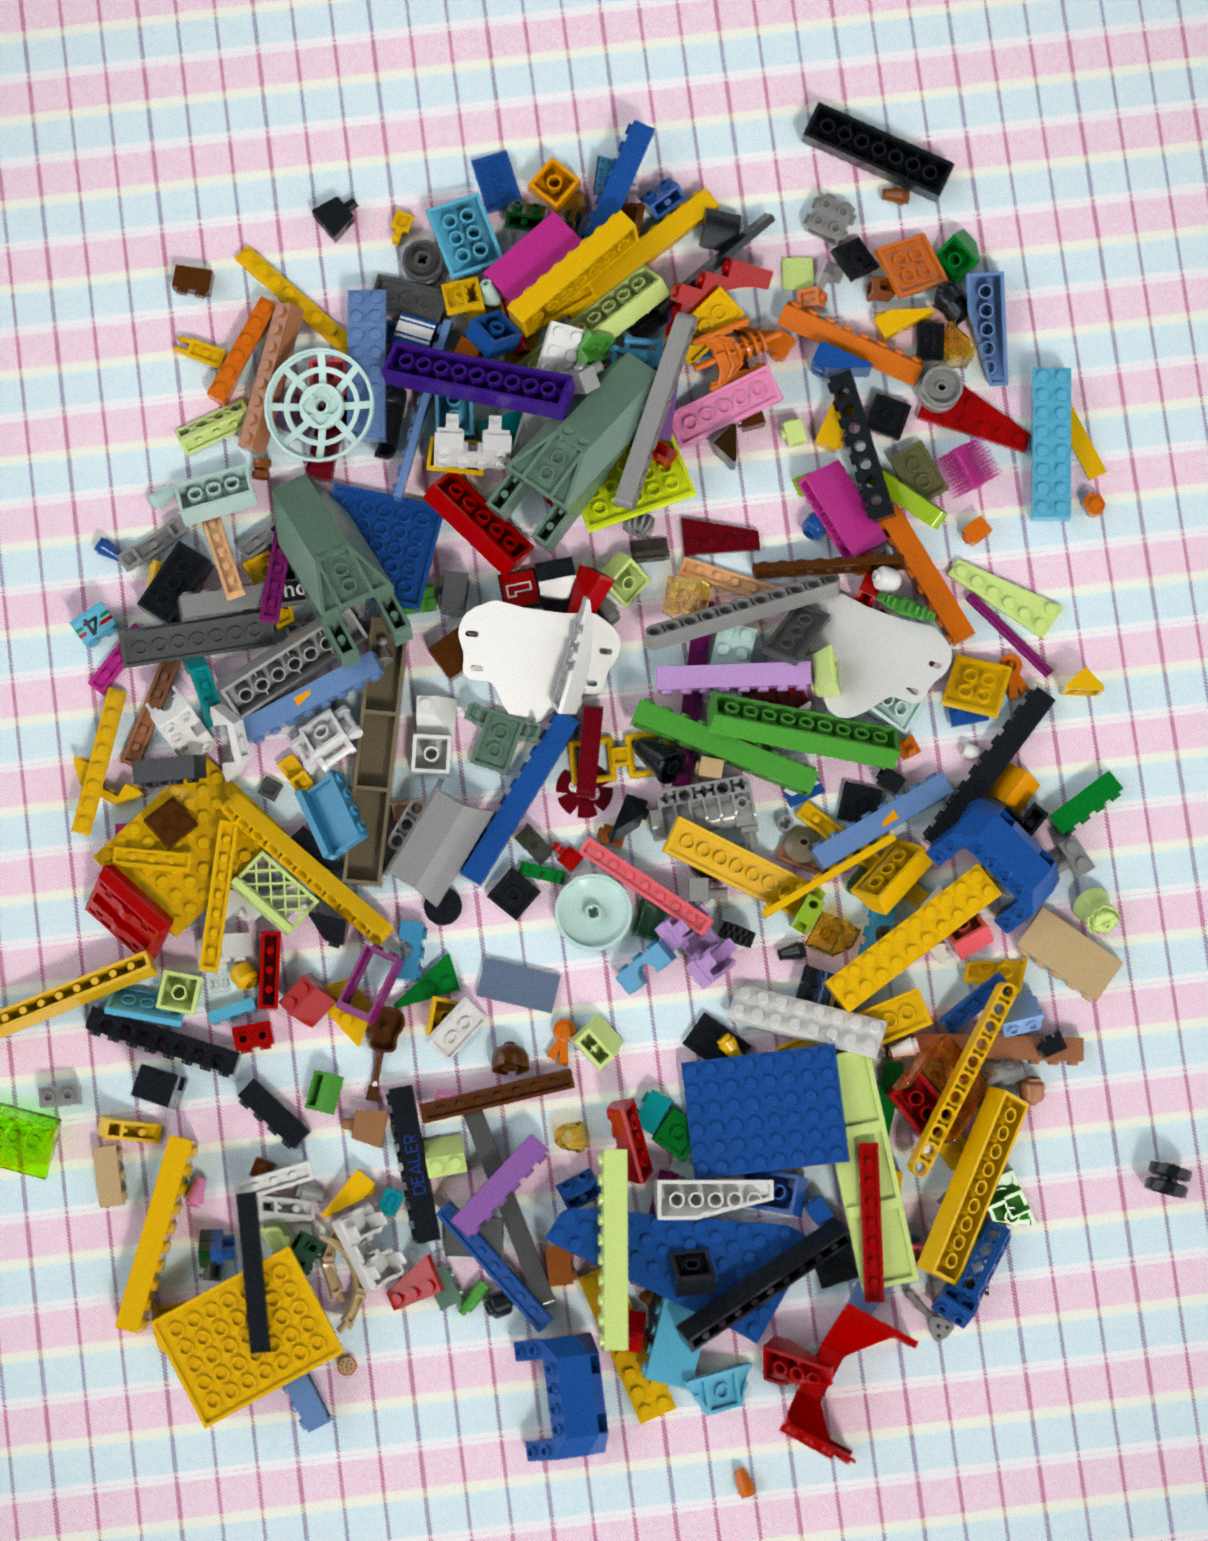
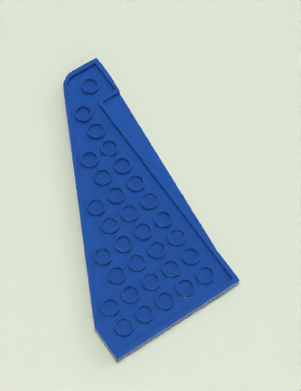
M569 1208L562 1211L555 1219L545 1239L567 1252L598 1265V1254H601V1246L598 1245V1234H601V1226L598 1225V1214H601V1210ZM628 1212V1280L693 1312H697L806 1236L791 1226L782 1224L707 1218L698 1220H657L656 1214ZM708 1249L716 1275L715 1293L675 1297L671 1282L669 1253ZM789 1287L729 1327V1329L757 1344Z

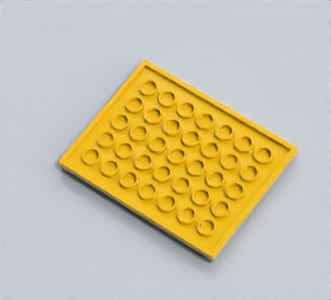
M207 757V778L199 779V783H187V780H184V784H169L93 856V860L102 868L104 865H112L113 846L192 853L190 874L117 867L174 919L170 933L175 938L185 931L207 909L219 820L231 821L223 814L221 806L234 793L243 796L285 833V830L233 781L226 782L223 772ZM174 796L199 825L168 850L143 820ZM239 827L231 881L261 851L266 852L265 849Z
M291 1246L263 1260L271 1352L255 1354L250 1352L243 1271L150 1322L205 1429L345 1352Z

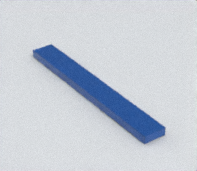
M450 1200L436 1215L538 1333H540L554 1318L479 1231L474 1237L471 1234L466 1237L450 1222L459 1211V1208Z

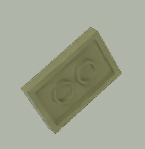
M922 440L888 458L899 480L928 500L949 490L945 480L943 481V476L938 471V468H936V464H934Z

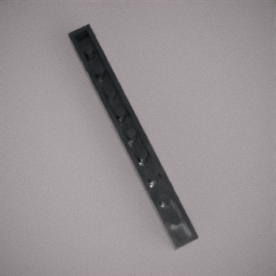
M1038 686L1035 690H1029L1024 697L1027 701L1023 706L1021 704L1017 706L1013 712L1015 717L1012 721L1008 719L1002 726V729H1004L1003 733L1000 736L996 734L990 742L993 745L989 751L985 749L979 757L982 760L978 766L973 765L968 772L971 776L967 781L964 779L956 788L959 792L956 796L951 795L945 803L947 808L944 812L940 810L934 817L936 823L933 827L929 825L923 832L925 837L922 841L930 846L936 838L958 822L969 802L978 798L983 799L1056 701L1053 697Z
M834 1217L801 1241L795 1243L785 1252L779 1254L769 1263L763 1265L753 1274L747 1276L734 1287H731L718 1298H715L712 1302L675 1326L682 1342L692 1353L850 1245L852 1242L848 1229Z

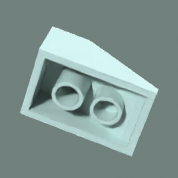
M889 697L866 712L890 727L897 728L899 732L906 735L925 702L909 703L896 697Z

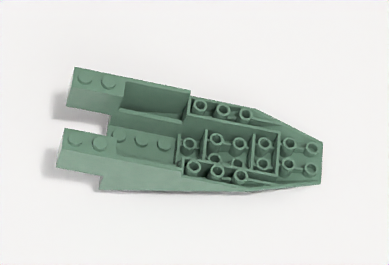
M628 352L597 374L601 386L588 394H574L564 420L550 418L505 466L508 474L486 502L489 510L506 522L531 489L529 486L552 501L554 506L531 537L536 544L551 554L608 478L607 474L635 438L657 371Z
M307 474L273 488L272 497L278 544L343 671L360 664L361 660L359 650L342 620L341 612L372 597L376 602L378 614L395 646L397 647L414 639L411 624L394 594L392 582L349 513Z

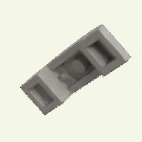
M178 514L166 522L164 527L134 547L130 546L116 557L125 570L129 572L169 548L190 531V528L188 526L185 527L182 517Z

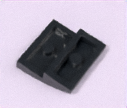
M706 208L701 223L703 230L698 246L720 251L739 235L741 215Z

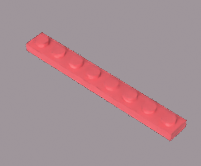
M588 837L578 851L579 854L677 920L683 919L689 928L704 937L714 922L710 917L592 838Z

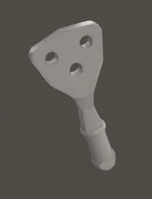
M905 1290V1297L928 1320L929 1331L934 1341L938 1343L948 1337L954 1329V1325L945 1318L932 1315L912 1290Z

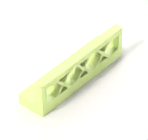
M240 399L174 430L185 455L188 456L241 431L247 407L243 399Z

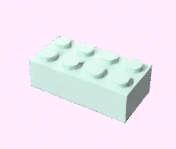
M246 463L173 484L185 527L259 506Z
M740 625L717 632L710 665L750 663L757 629ZM730 690V693H724L742 697V693H739L738 690ZM713 691L710 694H702V698L710 699Z

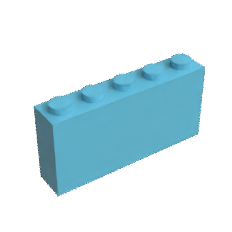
M662 1297L661 1303L657 1304L655 1315H657L656 1323L652 1324L650 1331L653 1337L651 1343L648 1342L646 1347L647 1361L643 1362L641 1367L643 1379L688 1390L684 1380L694 1378L701 1347L692 1353L680 1339L675 1326L696 1312Z

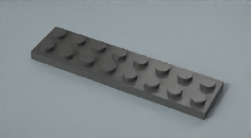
M259 609L188 622H174L118 631L124 668L273 646L276 645L273 623L259 621L261 611Z

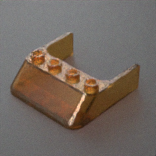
M941 1036L915 1056L893 1088L899 1090L909 1087L921 1072L941 1095L963 1051L950 1036ZM968 1059V1065L971 1066L973 1063ZM980 1071L943 1144L954 1142L982 1105L988 1085L987 1080ZM964 1074L960 1075L959 1077L960 1083H963L965 1081ZM955 1091L950 1095L951 1101L956 1099L957 1094Z

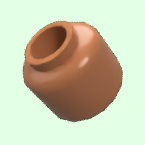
M1026 1076L1020 1082L1019 1098L1030 1104V1106H1036L1037 1102L1044 1100L1045 1083L1041 1081L1040 1077Z

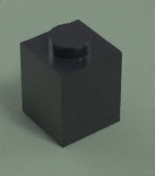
M881 768L875 777L878 780L875 785L894 797L907 779L893 769L886 768L883 770Z

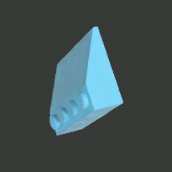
M479 192L425 210L451 279L484 274L483 272L503 256Z

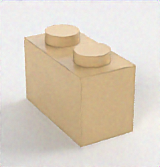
M702 756L701 761L697 760L694 775H698L697 780L708 782L721 779L724 760Z

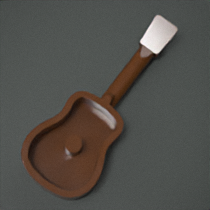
M383 1006L375 1025L368 1023L370 1030L368 1046L376 1051L371 1083L368 1085L365 1098L368 1101H379L378 1082L384 1053L395 1051L397 1038L405 1026L404 1014L400 1010L388 1006Z

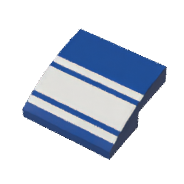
M402 312L394 332L390 350L395 341L430 348L431 342L434 341L438 323Z

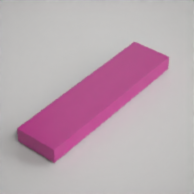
M133 623V625L130 627V629L141 628V627H139L138 625H136L135 623ZM120 642L88 682L91 687L102 695L107 692L108 687L114 683L124 670Z

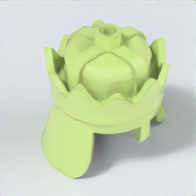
M1091 888L1084 891L1078 896L1073 905L1075 917L1087 925L1090 934L1094 933L1099 936L1100 933L1109 935L1111 929L1117 927V920L1122 919L1118 909L1111 904L1109 894L1102 888Z

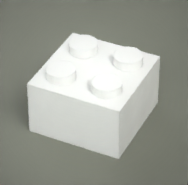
M413 734L412 775L450 777L452 736Z

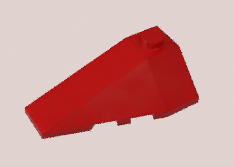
M774 1335L763 1345V1380L778 1385L811 1384L812 1386H831L833 1384V1366L792 1340Z

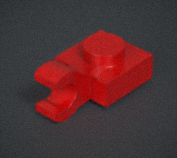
M554 841L550 846L552 850L560 855L557 861L570 872L584 858L570 845L564 849L557 841Z

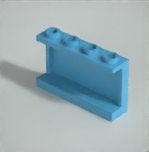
M330 769L327 771L328 776L308 791L300 789L294 794L322 857L334 861L367 838L368 834L366 831L367 827L358 814L359 809L351 798L352 794L345 785L344 776L341 772Z

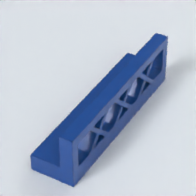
M991 1221L988 1222L956 1287V1290L970 1295L972 1302L980 1303L1012 1238L1010 1229ZM991 1228L1001 1232L999 1237L990 1240L988 1234ZM990 1245L991 1253L982 1257L981 1248ZM982 1262V1271L974 1273L972 1270L973 1264ZM974 1279L975 1286L973 1290L963 1287L965 1281Z

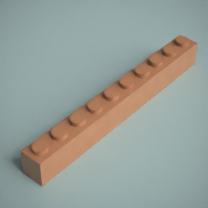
M911 1033L887 1043V1057H892L894 1061H903L904 1057H911V1061H923V1058H931L932 1062H942V1058H950V1062H958L971 1035ZM997 1035L985 1059H988L989 1063H1001V1060H1008V1064H1020V1060L1028 1061V1064H1040V1061H1047V1065H1059V1062H1067V1065L1077 1066L1078 1062L1084 1061V1038L1063 1037L1067 1049L1043 1059L1042 1055L1039 1056L1035 1049V1045L1041 1043L1040 1039L1043 1037L1010 1036L1004 1038V1035ZM909 1037L917 1038L921 1052L916 1053L914 1056L893 1058L890 1047ZM979 1039L977 1041V1048H980L982 1046V1039ZM971 1056L969 1058L970 1063H974V1058Z

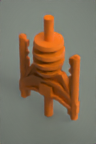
M745 317L709 333L697 336L692 339V344L697 346L705 344L711 350L712 357L694 364L693 369L697 372L715 364L718 370L717 380L710 382L711 385L708 389L709 391L717 390L765 366L766 364L759 362L754 367L749 366V369L744 368L738 371L743 365V355L746 359H751L752 353L755 357L760 355V350L765 353L768 349V342L782 337L780 330L763 336L760 330H755V336L752 332L746 334L747 340L743 335L739 337V344L734 337L724 336L732 333L734 329L739 330L741 326L743 328L748 326L750 318Z

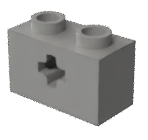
M79 1084L38 1088L40 1108L82 1104L81 1085Z

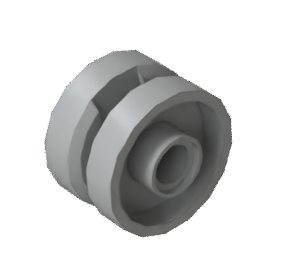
M933 367L925 374L919 385L918 397L920 403L925 409L933 413L948 412L955 406L962 394V379L957 371L950 367Z

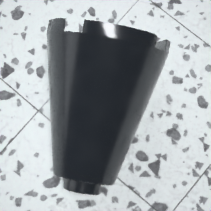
M645 737L638 739L634 744V753L659 782L670 784L677 779L675 777L678 772L682 773L687 757L681 749Z

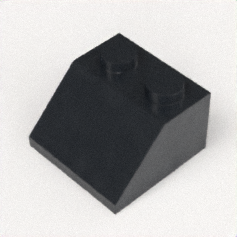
M708 1249L669 1253L671 1282L675 1297L715 1293L716 1275Z

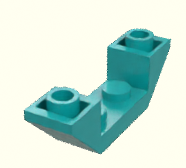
M203 656L182 659L187 675L191 676L201 706L199 713L202 722L206 728L213 727L209 707L219 704L220 699L209 665Z

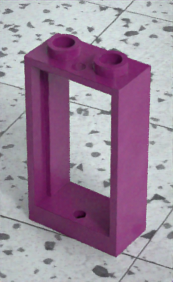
M365 943L335 1007L369 1024L375 1025L404 962L399 959L400 955L392 951L386 953L383 952V947L375 943L372 946ZM373 954H376L393 962V965L368 1014L349 1004Z

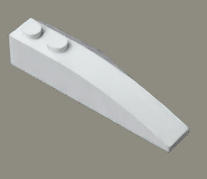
M583 596L552 701V706L559 714H577L578 709L580 710L583 704V699L581 698L583 691H586L588 687L587 676L592 650L591 601L587 596Z
M654 1180V1204L657 1220H698L774 1200V1180Z

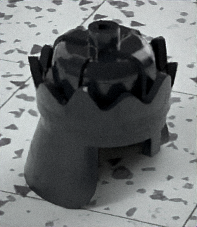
M954 280L952 283L948 282L943 287L939 285L936 288L935 305L931 304L932 307L944 314L952 329L969 316L967 311L968 296L958 282Z

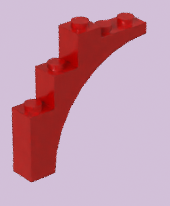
M726 258L721 268L722 275L701 270L696 277V288L675 282L670 289V300L675 301L676 305L671 310L672 318L665 330L666 337L670 334L677 312L691 314L719 286L724 291L748 287L768 290L774 272Z

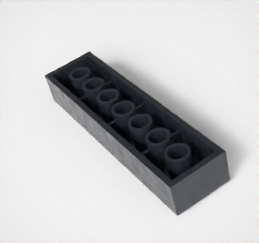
M818 102L802 136L803 143L893 184L910 189L911 192L935 203L938 202L955 165L951 161Z

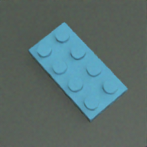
M131 986L111 993L104 1010L105 1014L176 1027L182 1026L186 1015L156 1008L158 991Z

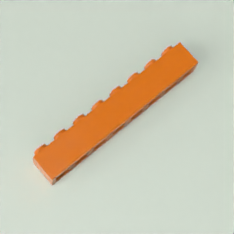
M792 300V302L788 301L785 304L777 325L819 344L822 340L872 363V368L913 387L915 386L925 365L922 362V358L916 355L911 357L898 347L891 348L887 346V342L880 339L876 341L870 338L871 335L866 332H856L852 326L848 324L841 325L833 317L821 316L819 311L813 308L808 310L802 307V304L798 301Z
M895 504L893 507L896 517L880 521L878 524L888 538L886 542L889 547H893L896 553L904 554L907 562V570H905L907 577L910 580L913 579L916 584L914 586L919 596L922 595L926 602L924 604L929 607L928 610L937 613L934 621L938 628L942 627L945 632V640L949 645L952 644L953 647H956L973 637L975 631L899 505Z

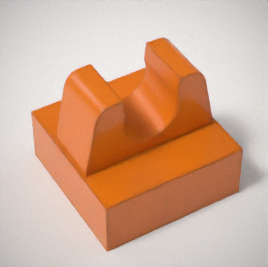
M913 735L899 741L900 756L903 761L921 752Z

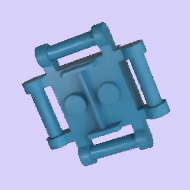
M625 334L624 347L617 345L609 347L610 365L618 360V355L623 357L629 352L657 371L663 355V338L650 339L631 337L630 334ZM630 344L653 346L655 351L630 348Z

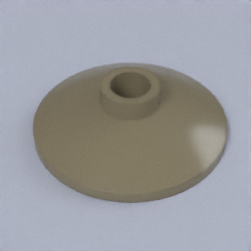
M796 827L785 836L784 850L793 861L810 863L814 861L810 854V851L813 849L812 845L821 839L814 830L808 827ZM805 840L807 844L803 845L800 841Z

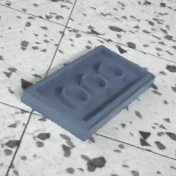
M485 958L476 996L552 1014L561 975Z

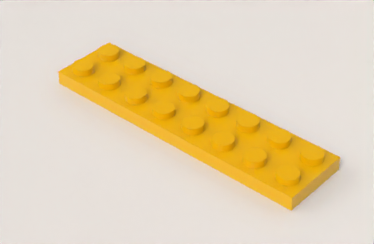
M677 816L661 851L766 904L771 901L773 903L780 900L779 896L788 891L790 894L795 892V887L804 881L806 884L810 883L804 878L680 816ZM804 896L780 911L795 917Z
M919 988L857 1013L888 1022L881 1046L933 1025ZM797 1038L775 1047V1050L820 1046V1044ZM836 1049L837 1054L847 1052L840 1049Z
M601 1268L578 1278L597 1324L598 1314H601V1306H598V1294H601V1286H598V1274H601ZM628 1297V1310H634ZM645 1334L641 1353L609 1351L640 1424L676 1409L666 1384L642 1378L641 1367L648 1357V1354H645L648 1344Z

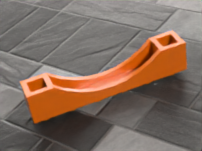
M263 296L259 298L207 392L209 399L224 407L228 405L250 356L270 327L275 302Z
M741 326L739 330L734 329L733 332L737 334L738 338L743 335L747 340V333L752 332L755 336V330L760 329L750 326L743 328ZM760 330V331L762 332L763 336H765V335L770 334V333H772V332H774V331H777V330H772V331H770V330ZM780 330L782 337L768 342L766 353L769 354L772 360L784 363L794 348L796 339Z

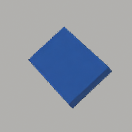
M507 150L471 161L487 214L507 209L509 201H522Z

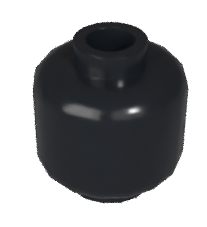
M502 1290L488 1295L486 1302H484L487 1314L495 1319L511 1314L513 1310L512 1305H514Z

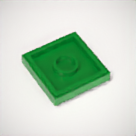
M672 1107L651 1140L681 1162L685 1160L691 1151L687 1116Z

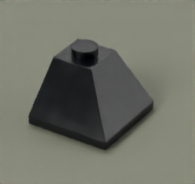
M309 911V917L324 941L328 942V946L338 949L340 946L345 947L350 923L347 920Z

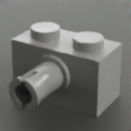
M599 360L590 365H585L584 363L574 365V363L564 365L563 370L557 373L573 376L576 388L574 394H588L601 386L597 373L602 372L604 367Z
M1075 835L1055 847L1062 858L1057 861L1059 874L1069 869L1075 879H1078L1095 868V865Z
M689 878L688 903L693 907L698 908L701 904L704 906L708 905L710 899H728L727 887H710L709 878Z

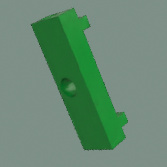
M522 861L519 868V873L523 876L560 885L564 884L565 871ZM544 872L545 877L540 878L539 873Z

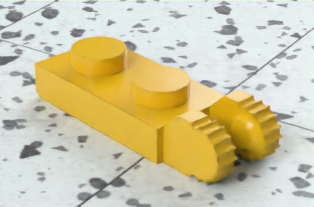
M178 335L177 340L180 343L189 345L188 350L178 346L173 347L174 352L219 370L228 354L223 349Z

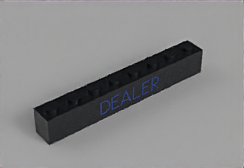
M413 1085L389 1089V1094H386L388 1106L391 1105L393 1113H389L391 1125L395 1124L396 1132H393L395 1144L399 1143L400 1151L397 1152L398 1163L403 1165V1171H400L402 1183L406 1182L407 1186L404 1194L406 1202H410L411 1209L407 1211L409 1221H413L414 1229H411L413 1241L417 1240V1244L440 1240L441 1235L431 1182L427 1171Z

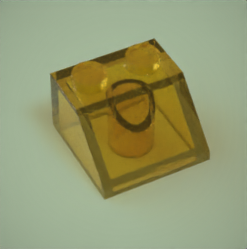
M948 321L944 333V366L967 368L969 363H972L975 348L971 346V339L952 321Z

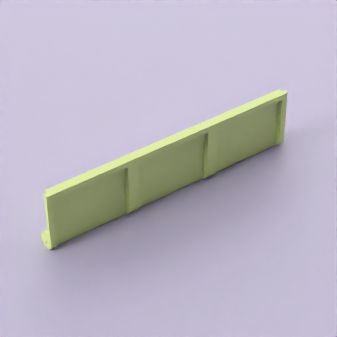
M851 1052L837 1054L850 1162L835 1163L862 1292H864L858 1143H878L884 1288L918 1281V1271L872 1059Z

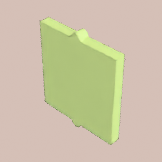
M796 256V258H782L783 291H797L814 287L813 257L800 258Z

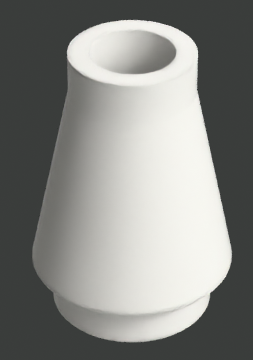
M909 1037L890 1047L893 1058L914 1056L916 1053L921 1052L916 1037Z

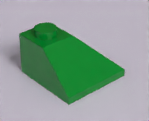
M965 229L954 233L936 252V256L947 277L951 281L958 282V284L966 277V273H969L980 262L977 242Z

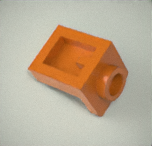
M816 286L797 290V299L802 304V307L806 309L815 307L826 308L827 294L820 287Z

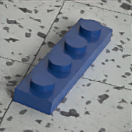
M997 971L941 1016L939 1021L953 1034L985 1008L997 983L1008 981L1000 971ZM1008 986L1004 987L1003 993L1009 989Z

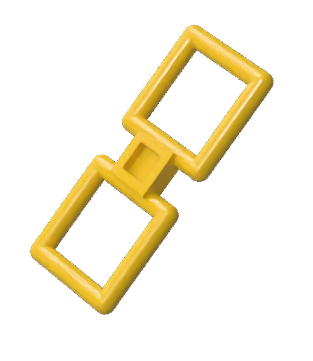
M648 732L629 733L624 736L625 747L614 748L611 736L601 737L600 745L606 744L609 774L597 775V783L616 781V768L627 766L631 779L654 777L649 769L636 771L632 741L643 737L648 739L660 737ZM581 739L570 740L567 743L571 781L575 786L577 785L578 777L575 747H580ZM663 739V744L671 746L670 741Z

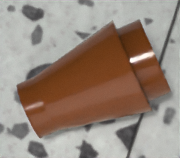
M901 187L883 189L882 200L901 206L904 204L908 205L910 189Z

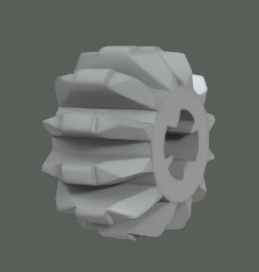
M645 513L623 521L622 529L632 536L647 538L651 536L654 530L655 519L650 514Z

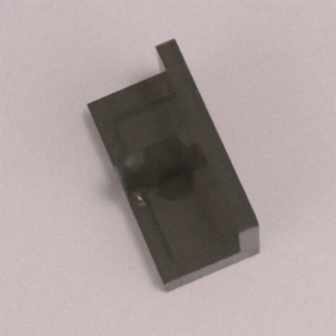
M647 537L644 540L630 541L631 558L636 564L670 560L666 537L654 539Z
M528 823L514 837L540 866L554 854V850Z

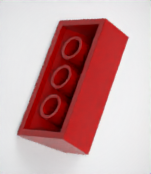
M633 1097L612 1101L606 1109V1115L608 1120H611L612 1137L616 1139V1149H627V1181L644 1184L652 1174L653 1167L635 1099Z

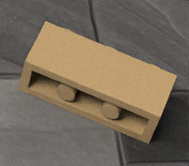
M117 1145L93 1148L99 1207L126 1204L125 1200L128 1199L127 1188L123 1187V1180H126L124 1168L121 1169L120 1162L123 1161L122 1149H119Z

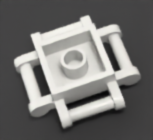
M329 706L306 723H301L297 726L301 735L292 740L291 746L299 754L306 771L314 770L319 763L326 773L332 765L348 754H353L357 751L351 740L360 738L363 735V730L355 723L348 706H341L335 711ZM344 718L351 730L345 732L339 719ZM304 743H306L313 755L310 758L303 748ZM346 745V747L340 750L338 753H336L326 761L324 760L325 758L333 754L335 751Z

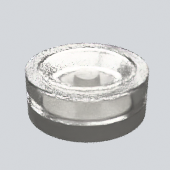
M1021 1061L1002 1063L984 1072L988 1088L989 1086L995 1088L1011 1087L1026 1078Z

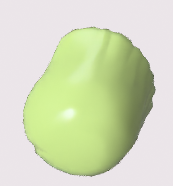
M285 1222L267 1223L261 1227L267 1246L271 1251L277 1253L293 1245L294 1236L288 1231Z

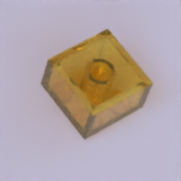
M668 576L662 613L669 618H676L708 608L711 583L703 578Z

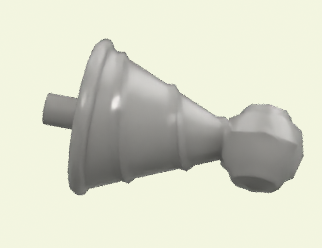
M382 636L377 640L378 645H380L378 658L385 667L387 664L392 663L394 658H392L388 648L385 646L388 643L387 638Z

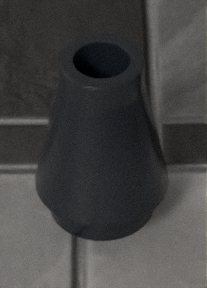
M797 941L784 948L777 949L780 961L802 960V958L807 957L804 942L799 943Z

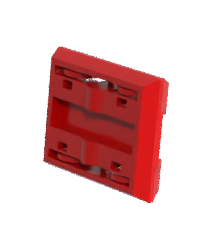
M104 865L85 907V910L134 954L146 950L153 957L154 961L161 951L174 921L166 911L115 865Z

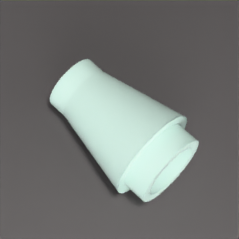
M485 279L481 281L480 285L484 304L489 308L498 306L501 302V295L491 280Z
M169 485L166 488L150 493L147 500L155 511L157 509L161 510L175 496V490Z

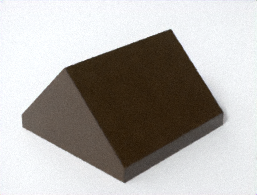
M732 424L713 442L712 452L731 470H735L736 424Z

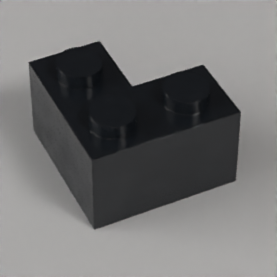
M1035 802L1023 816L1008 805L1004 808L1031 837L1049 816V813Z

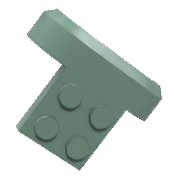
M475 701L468 705L464 716L466 721L482 727L470 763L504 775L508 774L518 741L537 743L541 732L538 722L534 723L486 708Z

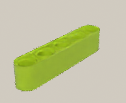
M882 468L891 500L937 530L948 513ZM870 479L867 483L874 487L877 481L876 479Z

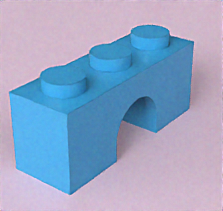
M893 907L887 915L868 909L867 918H870L869 924L864 926L862 936L865 937L864 944L860 943L858 955L877 942L875 933L878 928L893 927L897 912L896 907Z
M401 920L398 940L410 943L412 953L408 958L400 959L404 964L397 980L417 982V978H421L422 966H419L420 959H424L425 947H422L423 939H427L428 928H425L424 923Z
M663 939L659 942L655 940L646 947L648 950L644 954L642 952L638 953L632 958L634 962L631 965L625 964L618 970L620 974L615 978L629 996L649 981L643 972L645 964L653 966L659 972L677 958Z

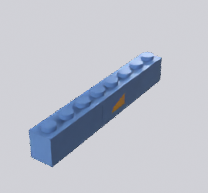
M370 650L360 656V664L343 671L342 667H339L243 718L247 741L259 744L265 740L264 737L280 733L282 731L281 728L297 724L298 719L312 716L315 714V710L329 707L332 701L346 698L348 693L353 690H361L365 687L364 684L369 681L375 682L381 679V675L386 672L376 652Z
M942 772L930 774L926 777V782L922 784L920 782L915 783L909 787L911 791L906 794L903 791L893 797L894 801L891 803L883 802L877 806L878 810L874 813L868 811L861 816L862 820L856 823L854 820L845 825L846 829L839 832L837 830L830 834L829 840L825 842L820 840L813 844L810 854L821 872L951 795L954 790Z

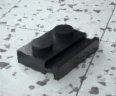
M651 309L649 313L645 314L626 330L632 337L647 338L666 325L668 320L664 315L658 314Z
M917 322L916 356L922 358V361H944L945 323Z

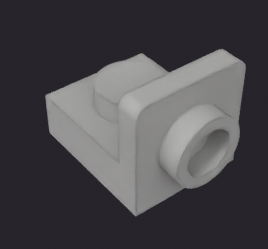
M828 261L817 286L824 289L827 283L831 284V282L839 284L844 274L841 267L834 262Z

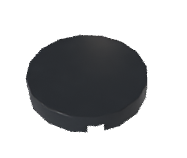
M450 888L438 907L433 906L425 898V914L436 925L445 926L452 924L462 912L461 898Z

